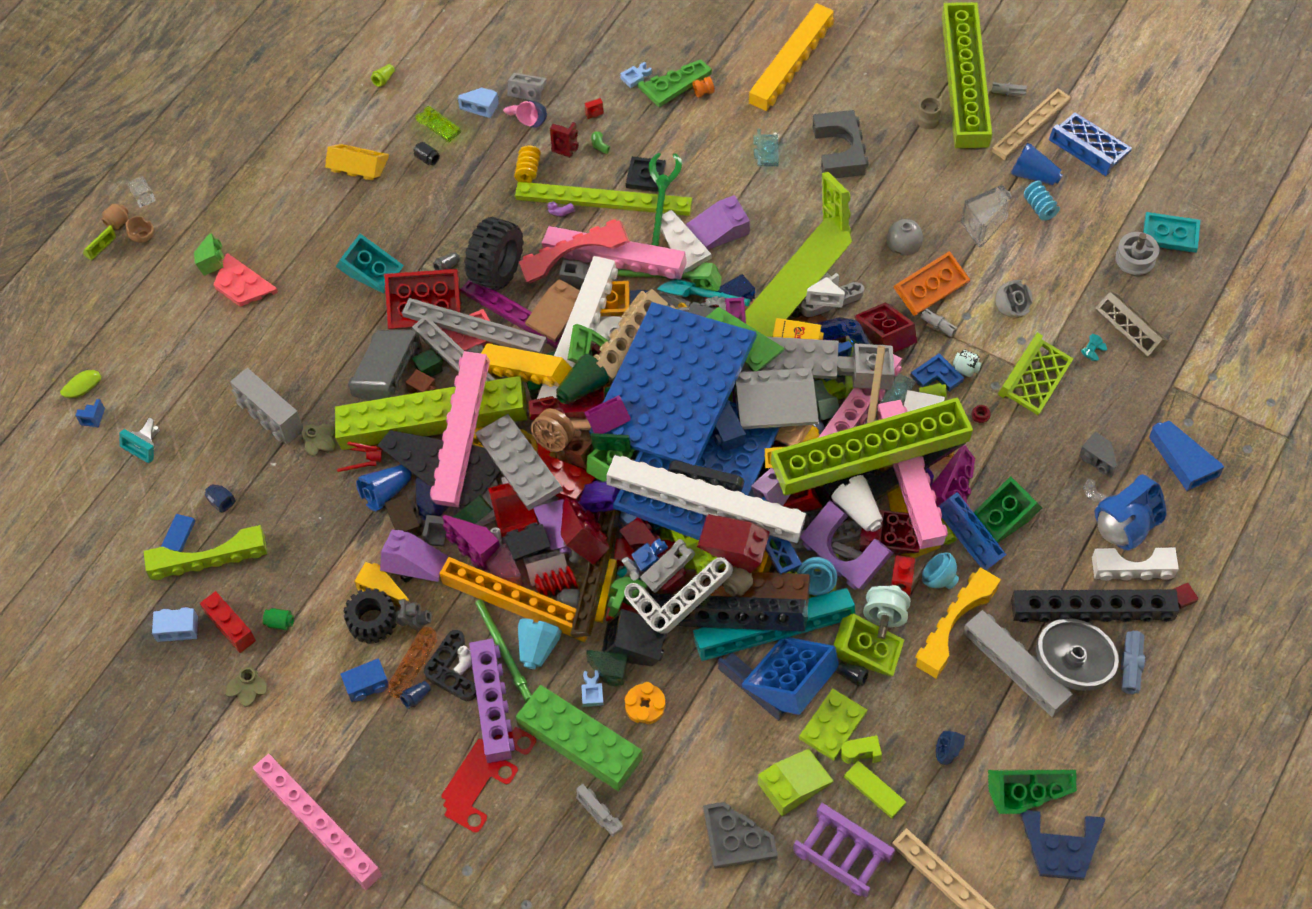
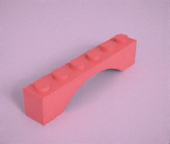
M616 219L606 222L604 227H593L589 229L590 232L587 234H576L568 242L562 240L557 242L556 246L551 249L545 247L539 250V254L534 256L533 254H528L522 257L523 260L519 261L526 282L532 283L547 277L555 263L565 254L585 246H603L615 249L629 243L630 241L623 223L620 220L616 221Z

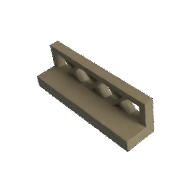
M1110 291L1096 307L1104 317L1148 357L1159 346L1167 344L1168 340L1117 293ZM1108 301L1113 304V312L1107 313L1103 309ZM1117 314H1124L1127 324L1120 325L1117 321ZM1130 326L1140 328V336L1133 337ZM1145 338H1150L1155 342L1149 350L1144 347Z

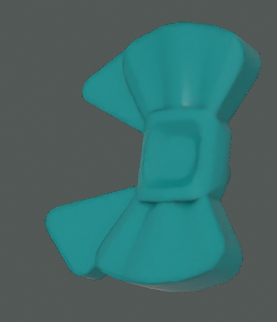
M1091 334L1089 336V343L1081 352L1091 361H1098L1099 357L1095 353V349L1098 348L1106 351L1107 346L1099 335Z

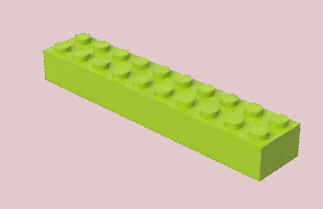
M978 2L944 3L942 25L954 147L990 148L992 127Z
M521 376L485 382L476 428L486 427L509 414L514 422L528 420L526 388ZM456 387L335 406V438L341 449L346 450L357 448L347 445V442L369 446L379 444L389 431L424 437L443 434L444 430H447V414L451 412L452 405L450 401L452 394H455Z
M957 397L774 450L771 455V465L782 492L786 496L970 442L973 428Z

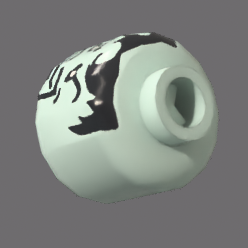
M963 350L961 353L957 352L952 366L960 374L972 377L974 373H979L982 363L979 362V355Z

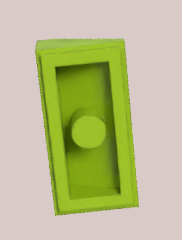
M112 226L106 228L84 249L83 255L92 261L116 238Z

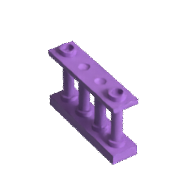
M821 803L817 809L816 816L819 822L804 844L797 840L795 841L793 850L802 860H809L849 886L854 894L867 897L870 887L866 883L881 861L885 860L888 863L891 861L895 849L824 803ZM830 825L837 829V834L822 856H820L811 848L824 828ZM844 837H849L855 841V846L839 868L829 860ZM862 849H868L873 853V858L857 880L847 872Z

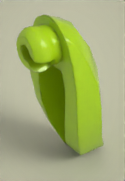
M96 370L83 371L72 378L63 387L60 394L65 398L83 396L101 381V375Z

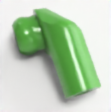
M599 131L594 132L591 135L593 148L608 154L610 146L602 143L603 134Z

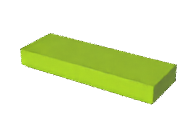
M857 761L844 775L846 780L891 819L906 805V801L860 761Z

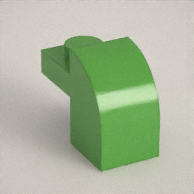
M631 577L617 579L612 584L608 594L611 597L607 607H610L608 615L611 617L615 616L619 612L622 603L633 607L624 594L627 585L636 583L646 589L647 585L639 579L632 580ZM635 589L632 592L633 598L639 596V589Z

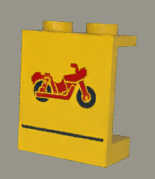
M776 318L773 337L823 340L824 333L820 332L821 325Z

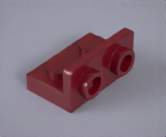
M572 122L569 128L556 124L551 125V152L571 158L572 154L578 150L579 142H577L578 130L576 123Z

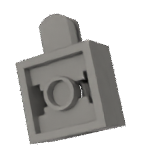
M855 344L852 357H838L837 375L852 376L854 388L872 389L874 371L871 370H875L878 345ZM881 345L886 348L880 389L891 390L895 376L893 346Z

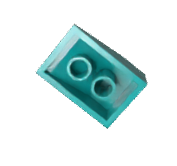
M359 233L336 265L338 269L349 277L382 293L385 292L384 274L399 273L404 266L361 233Z

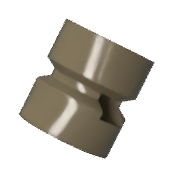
M928 96L919 102L917 123L921 128L930 130L938 126L942 108L941 101L938 98Z

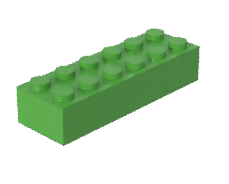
M542 685L536 689L516 715L517 724L520 728L618 792L643 759L640 748Z

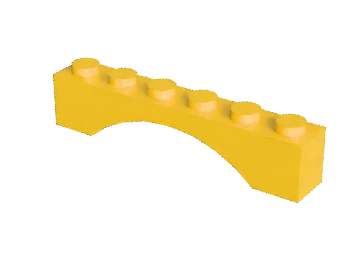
M981 567L977 573L973 572L967 581L969 583L968 586L961 588L957 595L959 598L957 602L950 604L947 609L948 615L946 618L941 617L936 626L938 628L937 631L930 633L926 640L928 644L925 648L921 647L915 656L917 659L916 667L935 679L939 677L948 663V636L954 624L969 610L989 603L999 588L1001 579Z

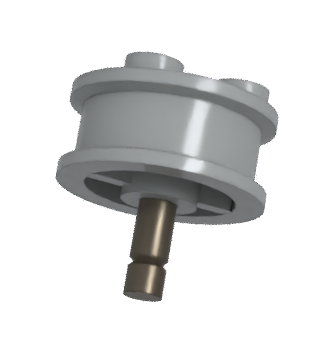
M1128 233L1119 242L1115 255L1116 263L1126 273L1132 275L1146 274L1155 266L1159 254V245L1152 236L1146 233Z

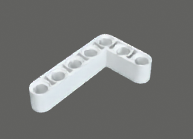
M724 558L714 559L662 608L646 589L636 583L627 585L624 594L652 629L666 634L731 576L733 567ZM726 564L725 571L718 573L719 565ZM710 577L711 583L709 586L703 587V580ZM635 589H639V596L633 598L632 592ZM691 591H695V598L689 601L688 594ZM652 604L651 612L645 613L646 605ZM680 605V612L674 615V606ZM664 618V627L658 628V621Z

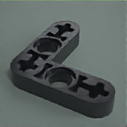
M452 630L447 634L426 664L424 674L426 679L434 685L463 701H471L477 695L475 684L449 669L458 656V649L465 645L464 634L460 630ZM459 637L460 642L455 641L453 644L452 638L456 639ZM443 652L450 653V657L447 660H441L439 656ZM430 670H437V674L433 673L432 675H430ZM449 677L456 679L455 684L452 686L445 684V680ZM470 687L471 693L467 692L466 694H464V690L462 688L468 690Z

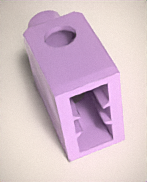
M770 468L751 486L755 497H765L767 502L778 503L783 506L790 496H784L773 468Z

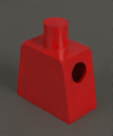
M895 556L891 586L904 584V588H901V590L910 597L915 558Z

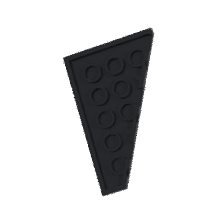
M389 431L378 446L430 487L435 485L434 472L436 467H439L440 460L438 459L439 450L443 448V440ZM471 446L459 507H457L460 510L480 494L483 496L502 473L484 447Z

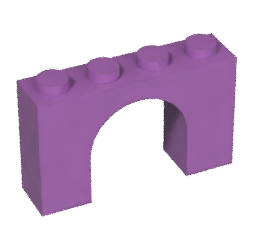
M829 501L799 538L804 541L802 543L804 547L818 553L817 557L830 561L834 565L837 575L840 577L843 575L848 579L846 583L855 590L857 588L863 590L892 556L893 552L879 540L874 539L857 559L852 561L840 560L833 551L832 538L835 531L848 517V514L834 502Z

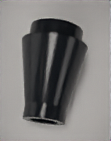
M840 662L837 668L838 674L856 686H863L869 675V671L863 666Z

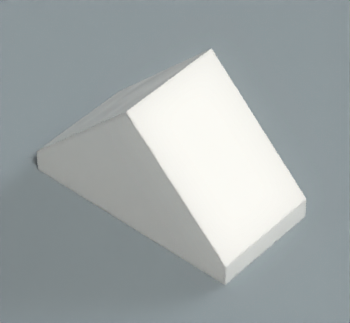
M826 277L807 289L805 304L842 308L845 292Z

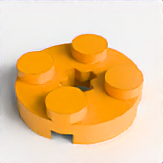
M650 682L634 686L625 696V711L628 717L636 723L653 724L664 714L666 707L665 696L658 687ZM643 700H645V701H647V700L650 701V702H649V707H648V708H647L646 706L641 707V706H640V705L642 704L641 701H643Z

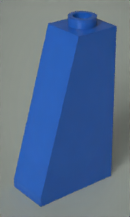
M1171 421L1159 422L1152 427L1149 438L1186 491L1220 477L1224 469L1222 463Z

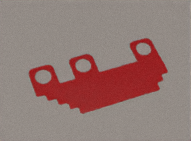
M515 727L512 732H508L509 739L513 738L515 750L524 755L529 754L537 741L536 738L518 727ZM496 735L493 739H494V740H499V739H501L503 736H502V735ZM528 737L531 741L530 746L527 749L519 748L517 744L519 738ZM478 739L441 795V798L445 799L443 806L447 808L444 814L445 817L472 832H479L487 820V815L472 807V804L490 777L504 784H509L518 771L517 766L506 760L487 763L483 740ZM502 766H509L512 769V774L509 778H501L498 772ZM471 814H478L481 817V823L476 827L468 824V817Z

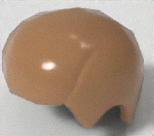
M143 216L132 217L125 224L128 237L138 243L149 241L155 232L151 221H145Z

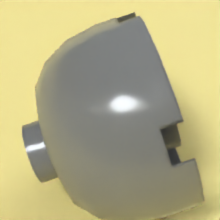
M900 219L894 222L887 234V245L891 251L900 252V255L904 256L916 253L923 242L921 227L910 219Z
M1020 280L1008 281L1000 286L995 298L999 311L1008 317L1026 315L1031 310L1029 306L1033 302L1029 287L1026 284L1023 285Z

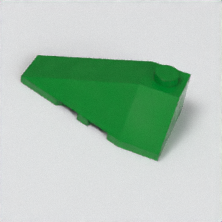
M988 770V791L998 814H1020L1030 808L1043 805V803L1076 792V770Z

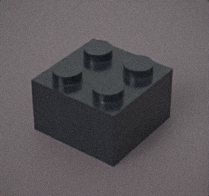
M536 522L525 526L526 528L523 531L519 532L518 529L507 533L503 544L510 564L542 553L550 548L551 545L543 524L537 525Z

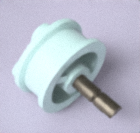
M896 585L870 588L866 595L868 603L864 607L863 614L868 621L879 626L878 638L885 640L887 627H899L907 622L908 613L906 610L910 607L911 600Z

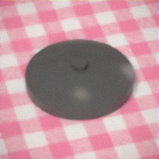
M1077 619L1054 621L1043 629L1037 640L1036 654L1044 671L1052 679L1071 689L1081 691L1099 689L1108 684L1117 671L1119 658L1115 645L1102 630L1088 622Z

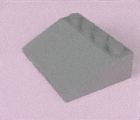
M811 368L740 372L733 391L739 422L743 429L819 424Z

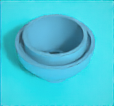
M949 552L934 556L923 569L922 582L930 588H953L959 580V577L956 575L957 564L955 558Z
M812 557L805 560L797 571V574L810 575L809 594L811 595L826 594L835 587L837 582V572L834 565L821 557ZM818 568V569H820L821 571L817 572V571H814V569Z

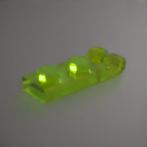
M426 106L422 113L419 112L415 115V119L420 124H424L448 143L461 133L458 126L430 106Z

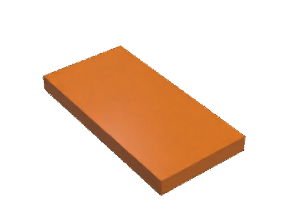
M949 251L895 284L893 288L915 317L971 280Z

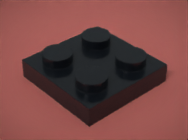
M631 157L625 183L626 188L659 192L658 186L649 172L651 158ZM657 159L656 170L660 176L665 173L666 160Z

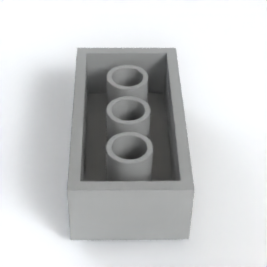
M246 368L230 381L233 388L231 391L237 398L235 400L242 409L245 407L253 419H258L264 429H270L278 441L282 440L288 445L302 433L303 426L297 410L250 369Z

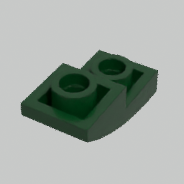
M480 494L453 517L476 524L493 509Z

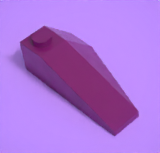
M966 445L959 448L930 486L931 490L935 492L937 507L957 492L967 504V496L971 495L969 480L973 478L975 457Z

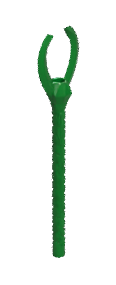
M661 153L654 155L649 163L650 175L659 189L652 237L653 246H659L666 189L678 176L682 168V160L676 153L673 154L676 162L675 168L669 177L664 174L659 176L657 173L656 161L661 156Z

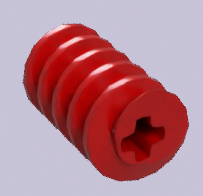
M569 565L566 566L565 572L561 567L558 568V574L554 570L550 571V576L543 572L542 579L538 574H535L536 591L539 594L543 593L546 597H548V591L556 595L557 588L561 592L565 586L567 589H571L572 584L578 589L574 572Z

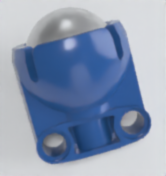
M1144 474L1139 475L1131 485L1118 495L1105 498L1094 510L1098 529L1102 537L1123 550H1131L1139 546L1145 540L1149 531L1153 527L1162 524L1167 515L1160 484Z

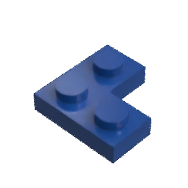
M940 353L910 374V377L920 387L928 386L937 379L942 385L946 384L949 392L964 381V377Z

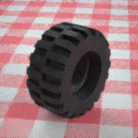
M488 217L477 225V228L472 233V237L469 239V245L465 252L464 269L466 276L472 283L493 290H499L507 286L509 281L513 279L514 273L517 272L519 261H521V254H523V233L515 223L496 217Z

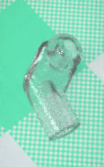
M1087 479L1085 484H1083V490L1088 499L1100 503L1108 497V495L1097 492L1094 480Z

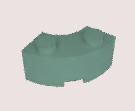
M822 379L814 380L818 420L832 418L839 409L837 397L827 392Z

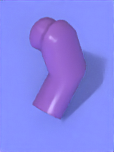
M550 202L547 205L549 213L559 217L575 211L572 203L563 207L557 206L555 202Z

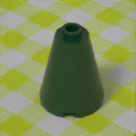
M589 354L579 357L556 389V397L561 403L570 404L605 387L609 382L606 369L603 366L600 368L596 364L598 360Z

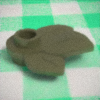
M313 424L306 425L302 430V437L305 440L304 448L307 453L314 457L319 449L334 451L335 444L332 437L335 435V428L328 424L319 426ZM309 431H314L315 434H314V435H310L308 432H309Z
M246 667L240 671L238 677L228 683L226 696L238 695L240 702L247 707L255 701L257 694H266L267 684L264 679L259 677L258 672L254 668ZM252 676L250 680H246V677Z

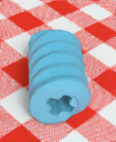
M1035 181L1025 189L1024 198L1041 220L1052 219L1058 214L1060 207L1057 206L1055 200L1053 201V197L1046 190V187L1042 186L1041 181Z

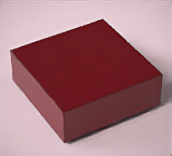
M1189 583L1173 588L1177 591L1179 609L1196 603L1199 599Z

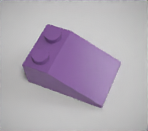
M735 195L716 202L686 224L707 250L750 234V220Z
M391 530L381 551L380 571L438 582L440 571L448 556L412 533L402 530Z

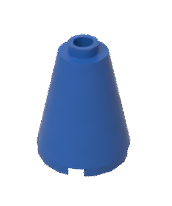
M1028 142L1011 171V174L1014 176L1041 181L1049 185L1058 184L1063 175L1060 173L1061 169Z
M403 465L365 474L358 477L359 480L356 481L357 490L361 499L366 498L368 501L366 506L376 512L384 507L385 502L390 501L411 481L412 474Z

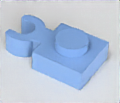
M643 62L639 65V68L632 66L620 73V78L629 88H632L639 82L644 81V76L651 75L652 68L646 69V62Z
M595 670L593 678H588L587 671H584L583 677L586 684L581 685L583 707L603 705L602 683H597L599 681L598 671Z

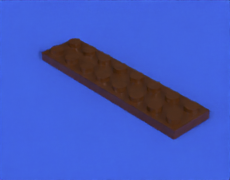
M684 569L687 573L684 575L687 582L672 594H677L697 576L695 569ZM751 572L753 578L752 586L744 595L736 596L806 599L808 613L810 575L790 573L780 575L779 573ZM710 577L703 580V587L709 586L711 583ZM723 583L709 595L732 597L724 590ZM662 587L655 592L657 594H666ZM691 591L688 595H696V593Z

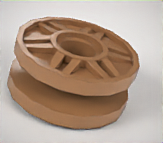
M555 409L544 410L531 424L533 437L542 447L549 451H562L575 435L574 426L569 418Z

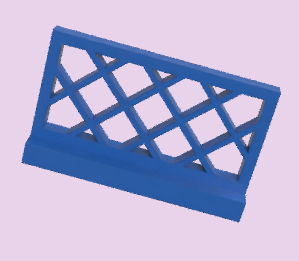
M1073 113L1060 125L1056 124L1049 138V141L1104 176H1107L1111 168L1132 150L1130 146L1077 113ZM1075 119L1081 124H1073L1072 121ZM1074 129L1082 130L1083 133H1075ZM1087 130H1092L1095 133H1087ZM1089 138H1095L1097 142H1090ZM1101 139H1106L1109 142H1101ZM1103 147H1109L1112 151H1104ZM1115 148H1121L1124 151H1116Z

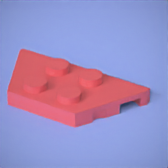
M228 253L224 257L223 268L219 270L213 284L216 290L240 307L252 301L262 299L261 296L271 292L274 295L278 292L276 287Z

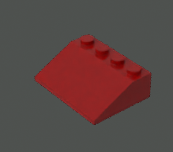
M458 269L384 274L388 329L409 328L418 322L417 320L403 317L402 312L409 298L461 313L460 274Z

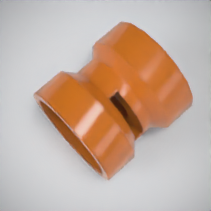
M710 76L705 77L703 81H693V89L697 98L702 97L706 93L712 94L715 92Z

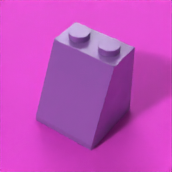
M561 499L534 507L539 523L544 526L551 550H557L560 554L571 553L572 550L564 545V540L561 537L564 500Z

